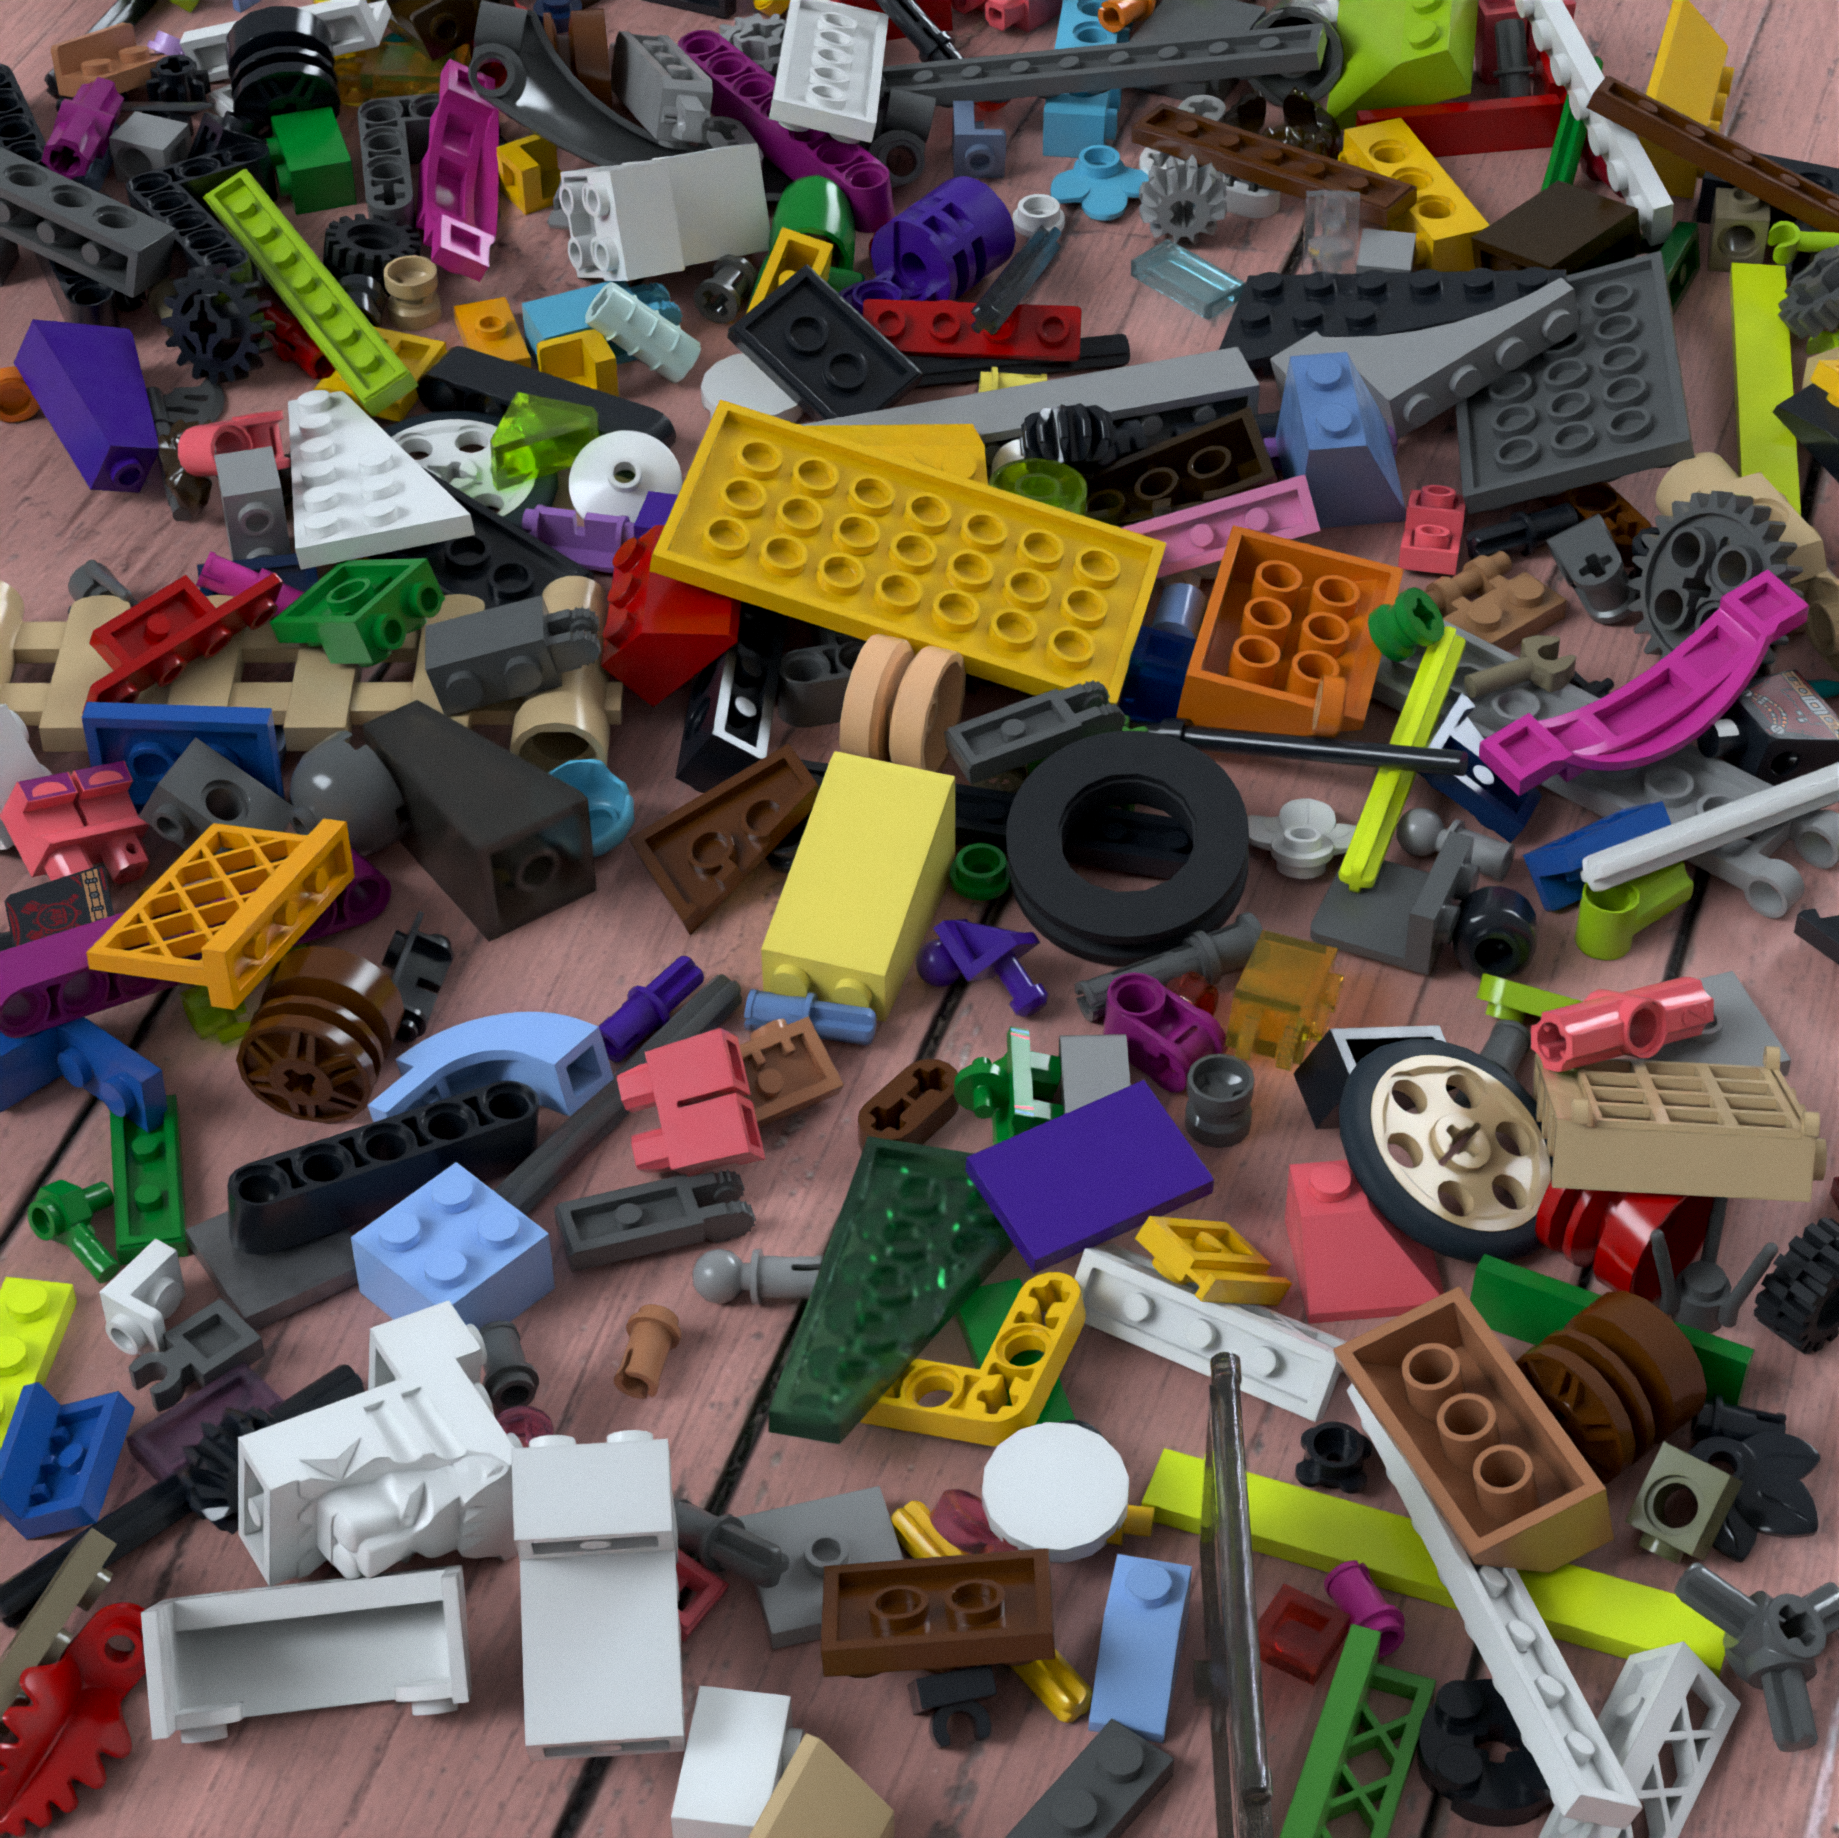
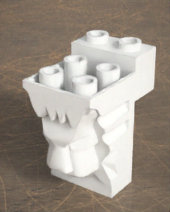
M757 143L730 145L675 156L652 158V160L625 162L622 165L560 172L562 185L559 189V200L563 212L568 217L571 235L568 241V255L572 265L576 268L577 278H604V281H629L683 271L685 266L719 260L720 257L727 254L742 256L769 251L771 230Z
M449 1300L370 1328L368 1391L238 1437V1535L269 1587L294 1577L300 1579L308 1576L327 1559L346 1579L352 1580L365 1576L372 1578L398 1561L408 1563L416 1552L427 1558H436L455 1549L459 1551L462 1557L474 1559L498 1557L505 1561L517 1556L513 1527L511 1448H523L514 1433L506 1434L494 1417L490 1397L484 1386L480 1383L481 1366L487 1362V1352L479 1330L473 1324L465 1325Z
M626 1430L609 1434L607 1436V1443L576 1444L575 1438L570 1436L546 1435L531 1439L529 1447L511 1448L514 1542L520 1559L525 1746L530 1761L685 1751L681 1627L678 1612L680 1597L676 1564L678 1563V1529L672 1493L671 1458L668 1439L653 1440V1434L650 1432Z

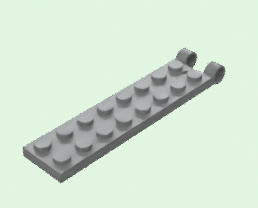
M1443 620L1444 628L1446 626L1456 628V635L1465 638L1466 646L1434 730L1448 708L1461 693L1467 696L1474 704L1475 708L1467 717L1484 739L1527 713H1530L1539 721L1577 710L1600 699L1570 683L1563 689L1547 692L1544 688L1533 684L1531 680L1471 698L1464 686V677L1466 675L1519 658ZM1417 646L1416 653L1404 662H1394L1382 654L1371 697L1402 712L1427 646ZM1691 744L1666 758L1645 766L1617 771L1588 769L1567 783L1558 774H1555L1540 783V785L1603 818L1621 809L1663 801L1671 824L1773 787V785L1717 757H1705L1699 748ZM1819 809L1689 858L1686 861L1744 890L1746 900L1759 914L1768 918H1779L1803 896L1805 888L1801 875L1792 865L1786 861L1770 859L1769 857L1786 840L1791 839L1795 841L1798 852L1809 864L1822 869L1833 867L1839 861V814L1831 810ZM1820 834H1821L1822 836H1824V837L1829 841L1830 844H1828L1826 841H1824L1823 838L1820 836Z

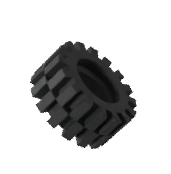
M355 214V220H352L346 215L340 217L339 222L333 220L329 223V228H326L323 265L337 282L342 277L350 274H363L372 277L381 284L385 294L390 297L391 295L385 289L384 268L396 258L410 255L420 256V235L418 232L413 233V228L408 224L399 227L400 221L394 218L386 222L382 221L381 215L373 214V219H366L364 214Z
M1826 1217L1819 1219L1817 1225L1811 1223L1805 1227L1802 1238L1796 1235L1788 1243L1790 1250L1785 1256L1780 1253L1773 1263L1777 1266L1773 1273L1766 1274L1761 1283L1766 1289L1759 1292L1755 1299V1303L1758 1306L1754 1309V1316L1758 1318L1757 1321L1803 1354H1810L1812 1350L1814 1352L1821 1350L1826 1339L1831 1342L1838 1336L1839 1223L1832 1218L1828 1219Z

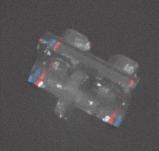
M1321 189L1306 191L1301 274H1311L1317 271H1328L1333 274L1356 273L1360 192Z

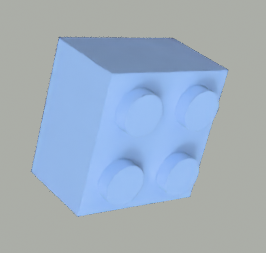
M457 1162L351 1237L359 1292L393 1320L449 1300L465 1325L473 1324L480 1330L481 1327L490 1322L498 1320L511 1322L555 1289L549 1233Z

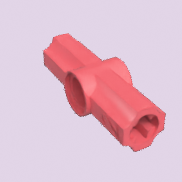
M1680 977L1625 992L1597 989L1590 993L1581 1003L1543 1012L1540 1021L1531 1026V1049L1538 1054L1545 1069L1555 1072H1563L1623 1055L1636 1058H1650L1657 1054L1664 1044L1701 1035L1703 1028L1708 1023L1714 1021V999L1706 993L1701 980L1692 977Z

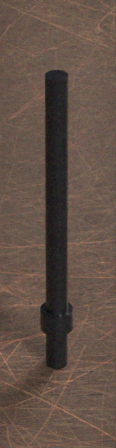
M1165 717L1161 722L1129 719V729L1145 726L1148 732L1178 739L1200 751L1464 776L1468 767L1466 751L1195 726L1191 719Z

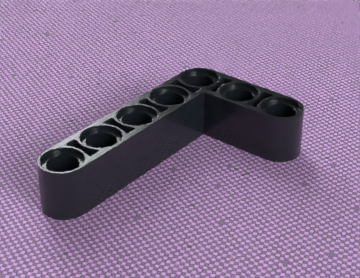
M257 142L237 144L139 174L127 181L125 186L131 208L176 228L171 272L177 279L188 277V270L191 268L226 263L228 270L236 268L245 270L244 284L254 282L247 251L218 223L220 221L210 210L203 197L241 170L247 169L274 203L278 198L268 146Z

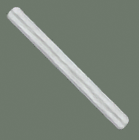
M1839 762L1588 855L1582 860L1583 870L1580 872L1581 879L1584 883H1588L1592 891L1602 892L1839 802Z

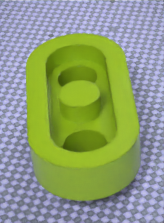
M1486 973L1482 974L1476 998L1488 1001L1485 1011L1486 1015L1503 1020H1513L1522 1025L1526 1013L1541 1017L1543 1012L1583 1002Z

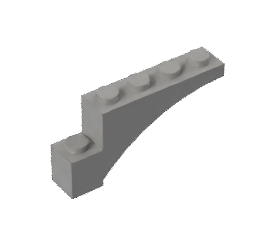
M1559 278L1523 298L1492 311L1454 323L1412 332L1381 336L1322 337L1315 331L1270 358L1279 396L1281 399L1283 398L1290 356L1347 352L1385 418L1387 425L1393 428L1398 440L1581 329L1575 291L1563 278Z

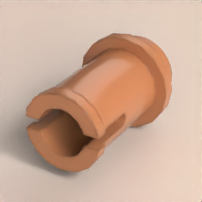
M648 1304L640 1307L639 1311L632 1314L628 1319L626 1331L630 1337L619 1369L613 1378L614 1385L624 1394L639 1399H646L647 1395L652 1398L657 1394L659 1381L669 1351L677 1347L682 1337L681 1329L678 1327L679 1319L673 1311L660 1305Z

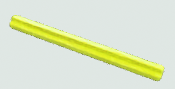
M1446 626L1442 638L1431 646H1427L1389 744L1425 747L1430 739L1466 646L1465 638L1456 635V628ZM1379 768L1338 872L1340 881L1349 884L1350 891L1359 893L1362 888H1372L1374 886L1417 772Z

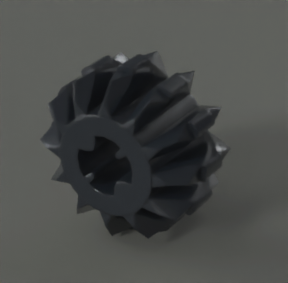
M1079 403L1070 406L1061 404L1055 408H1043L1039 412L1029 414L1024 418V423L1021 424L1022 437L1019 440L1021 456H1024L1025 469L1040 477L1054 476L1057 479L1063 476L1076 477L1081 474H1093L1097 470L1106 469L1112 464V460L1116 458L1115 445L1117 444L1116 427L1112 423V415L1097 405L1084 406Z
M252 1405L245 1413L239 1409L235 1410L226 1406L218 1426L200 1421L204 1437L200 1440L199 1444L182 1446L186 1459L191 1463L176 1474L181 1481V1486L188 1492L185 1499L189 1502V1507L203 1520L208 1519L219 1530L227 1531L232 1535L238 1530V1437L280 1423L282 1420L277 1421L267 1410L258 1409Z

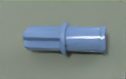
M751 989L748 994L744 1018H746L744 1023L745 1030L755 1031L771 1021L782 1018L789 1025L809 1016L820 1039L860 1045H869L873 1041L877 1017L871 1008L818 1001L817 993L811 992L806 997Z

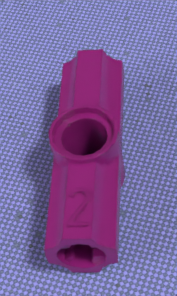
M97 77L89 84H82L73 100L66 98L63 100L54 123L52 135L45 145L41 160L48 166L49 170L72 180V178L77 176H85L95 158L100 160L104 158L110 143L109 137L113 133L115 122L121 113L124 98L117 92L114 82Z

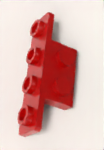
M866 299L863 303V317L906 356L1077 361L1080 358L1082 310L1079 306L1018 304L998 332L991 335L985 329L977 334L971 327V324L976 319L971 311L977 303L956 302L952 300L915 301Z
M274 572L216 608L188 576L184 575L96 628L92 632L89 644L114 671L91 685L82 714L87 702L135 703L140 693L155 683L159 687H163L174 681L184 671L186 665L197 657L203 655L205 658H210L218 654L228 645L234 634L247 626L251 630L260 628L276 613L278 609L276 601L284 581Z

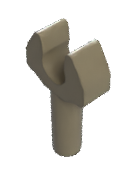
M1534 635L1522 639L1519 659L1466 675L1464 677L1465 690L1471 698H1476L1531 680L1533 684L1544 688L1547 692H1554L1563 689L1574 677L1576 656L1568 655L1558 658L1560 638L1557 636Z

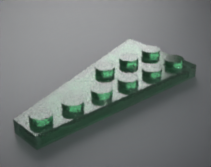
M871 1136L867 1137L769 1408L768 1432L840 1445L1015 1247L965 1171L966 1157L974 1153Z

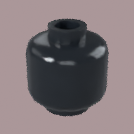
M1486 886L1471 892L1467 898L1460 902L1458 906L1460 907V916L1453 935V950L1462 968L1478 978H1482V974L1486 973L1503 979H1509L1519 975L1530 965L1537 949L1536 913L1528 899L1510 888Z

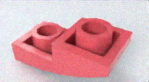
M1427 485L1422 487V490L1411 489L1400 546L1399 568L1456 575L1466 512L1463 495H1457L1454 489L1442 485Z

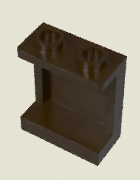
M1559 180L1471 237L1475 269L1487 268L1492 271L1524 270L1530 267H1542L1546 270L1566 269V276H1568L1605 250H1610L1629 258H1634L1642 252L1638 208Z

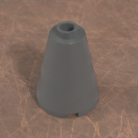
M1281 0L1256 22L1251 29L1324 23L1327 44L1320 70H1311L1302 75H1290L1287 73L1260 75L1248 80L1254 89H1259L1264 94L1265 99L1273 104L1283 106L1285 98L1293 87H1297L1298 90H1304L1311 99L1317 101L1330 92L1340 77L1344 58L1340 35L1333 24L1311 0Z

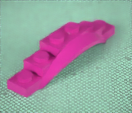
M449 59L440 74L439 104L430 118L428 151L419 164L416 227L424 230L423 244L432 247L431 262L442 266L450 273L462 274L480 282L489 268L490 247L494 246L497 234L499 171L496 147H499V110L486 100L480 98L473 91L468 78L469 67ZM478 72V82L486 89L495 90V79Z
M1767 569L1722 596L1718 610L1692 635L1650 669L1626 685L1595 702L1553 718L1537 721L1530 713H1527L1480 742L1479 758L1518 796H1521L1555 774H1558L1567 783L1588 769L1600 771L1628 770L1666 758L1700 737L1724 715L1749 684L1770 644L1807 622L1809 605Z

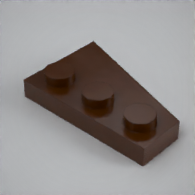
M788 743L628 839L689 935H691L812 810L819 792V786Z

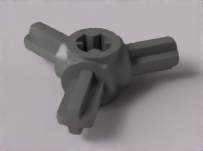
M1701 1563L1691 1564L1679 1578L1674 1592L1681 1602L1725 1631L1723 1645L1731 1668L1743 1681L1754 1688L1764 1691L1773 1739L1779 1750L1795 1752L1815 1746L1818 1736L1806 1682L1810 1681L1817 1674L1814 1658L1823 1652L1826 1645V1637L1839 1630V1587L1833 1582H1828L1803 1597L1786 1593L1773 1598L1764 1591H1757L1748 1597Z

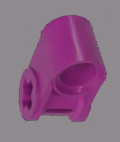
M1133 972L1118 976L1108 986L1103 1035L1126 1034L1129 1063L1150 1076L1161 1088L1176 1093L1184 1090L1187 1087L1189 1069L1198 1059L1211 1054H1226L1228 1039L1219 1022L1208 1012L1194 1007L1164 987L1156 978L1147 974Z

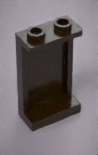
M366 0V1H367V3L369 4V3H374V2L383 1V0ZM386 0L392 12L386 27L433 62L474 39L482 0ZM484 0L516 7L513 0Z

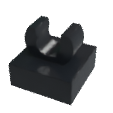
M991 1664L917 1678L907 1685L913 1715L935 1711L929 1723V1734L937 1749L950 1745L947 1721L954 1713L964 1714L971 1720L976 1741L989 1737L991 1730L990 1717L986 1709L978 1702L988 1700L997 1694Z

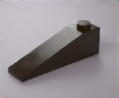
M1249 406L1112 462L1106 469L1097 470L1093 474L1080 475L1041 491L1040 495L1042 502L1113 526H1120L1149 520L1279 482L1280 480L1254 414Z

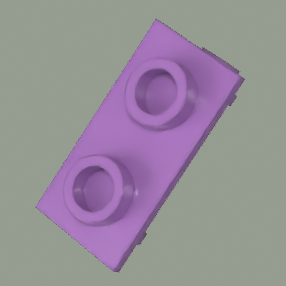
M538 504L535 510L525 509L522 529L530 532L529 534L585 569L613 573L614 566L612 561L614 555L624 542L634 537L633 526L635 523L630 522L629 517L624 515L613 516L587 512L584 518V527L577 526L575 510L552 508Z

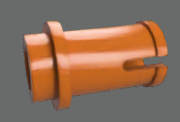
M1156 0L1105 1L1101 4L1102 7L1098 9L1099 22L1105 30L1113 33L1119 32L1133 21L1140 22L1148 19L1153 14Z

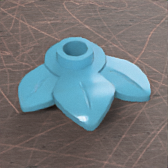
M1093 145L1084 148L1079 153V159L1074 163L1073 169L1055 176L1051 184L1050 196L1054 197L1059 204L1081 203L1083 212L1091 219L1112 221L1125 213L1128 197L1138 198L1142 182L1149 181L1148 174L1144 171L1124 166V163L1120 160V154L1114 148L1105 145Z

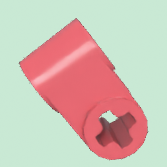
M283 410L234 416L232 420L203 424L186 429L178 442V458L181 466L194 477L217 476L214 455L272 446L277 470L290 468L291 459L284 456L279 422L284 419Z

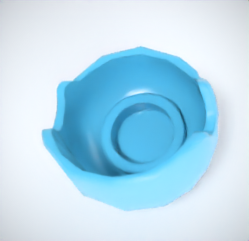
M597 759L569 760L548 772L536 790V813L545 833L554 845L576 858L582 856L588 859L603 856L622 843L635 821L634 799L629 795L626 783L616 777L604 762Z

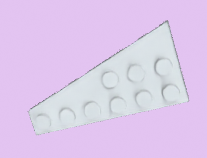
M313 390L302 394L297 400L288 401L294 536L300 570L475 535L471 514L343 391L329 393L326 390Z

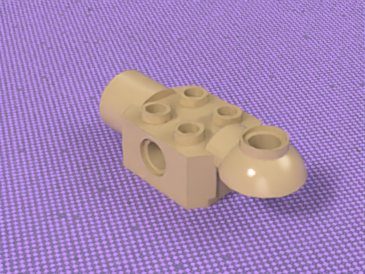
M1712 452L1694 454L1695 458L1682 460L1675 464L1663 477L1657 489L1656 506L1662 515L1673 516L1672 502H1690L1692 493L1711 494L1712 491L1733 492L1735 495L1753 497V505H1763L1772 508L1768 521L1785 522L1787 526L1779 541L1797 544L1796 550L1787 558L1788 565L1803 567L1801 574L1790 579V587L1804 592L1801 599L1809 605L1807 622L1787 633L1786 636L1807 631L1810 643L1820 654L1824 662L1839 672V579L1827 567L1823 540L1817 530L1798 514L1789 504L1787 498L1781 492H1778L1761 472L1739 477L1719 455Z

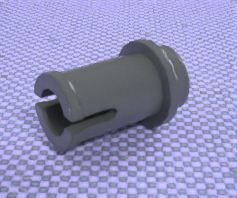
M498 1320L490 1322L479 1330L487 1352V1362L483 1365L486 1375L482 1385L486 1389L491 1402L503 1411L523 1409L535 1397L539 1385L537 1370L532 1364L526 1362L517 1327L508 1321Z

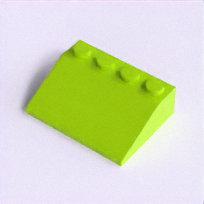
M1339 0L1336 30L1342 41L1344 58L1340 77L1329 92L1327 112L1333 116L1340 130L1356 125V113L1358 110L1429 105L1470 94L1479 0Z

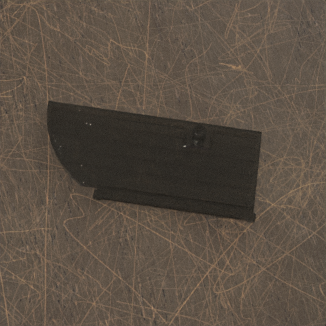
M1220 1352L1215 1354L1210 1360L1212 1385H1209L1198 1540L1205 1660H1194L1193 1662L1194 1706H1208L1216 1838H1274L1271 1810L1273 1785L1272 1772L1268 1767L1240 1393V1385L1242 1383L1241 1360L1235 1353Z

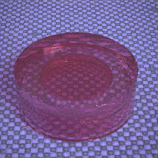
M961 1489L944 1491L930 1512L929 1518L936 1531L949 1543L968 1554L992 1553L1000 1542V1539L990 1529L982 1507V1499L968 1491Z

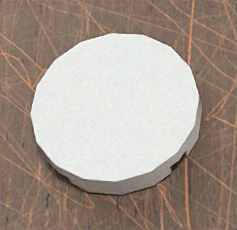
M744 353L734 354L716 362L704 374L701 384V399L704 410L706 407L710 411L711 419L720 399L793 423L805 413Z
M1046 1422L1020 1429L997 1446L984 1467L982 1507L991 1531L1002 1542L1004 1538L1009 1544L1018 1547V1550L1049 1548L1050 1562L1067 1563L1092 1556L1107 1545V1538L1115 1533L1117 1527L1119 1531L1127 1517L1129 1476L1120 1454L1101 1435L1079 1425Z

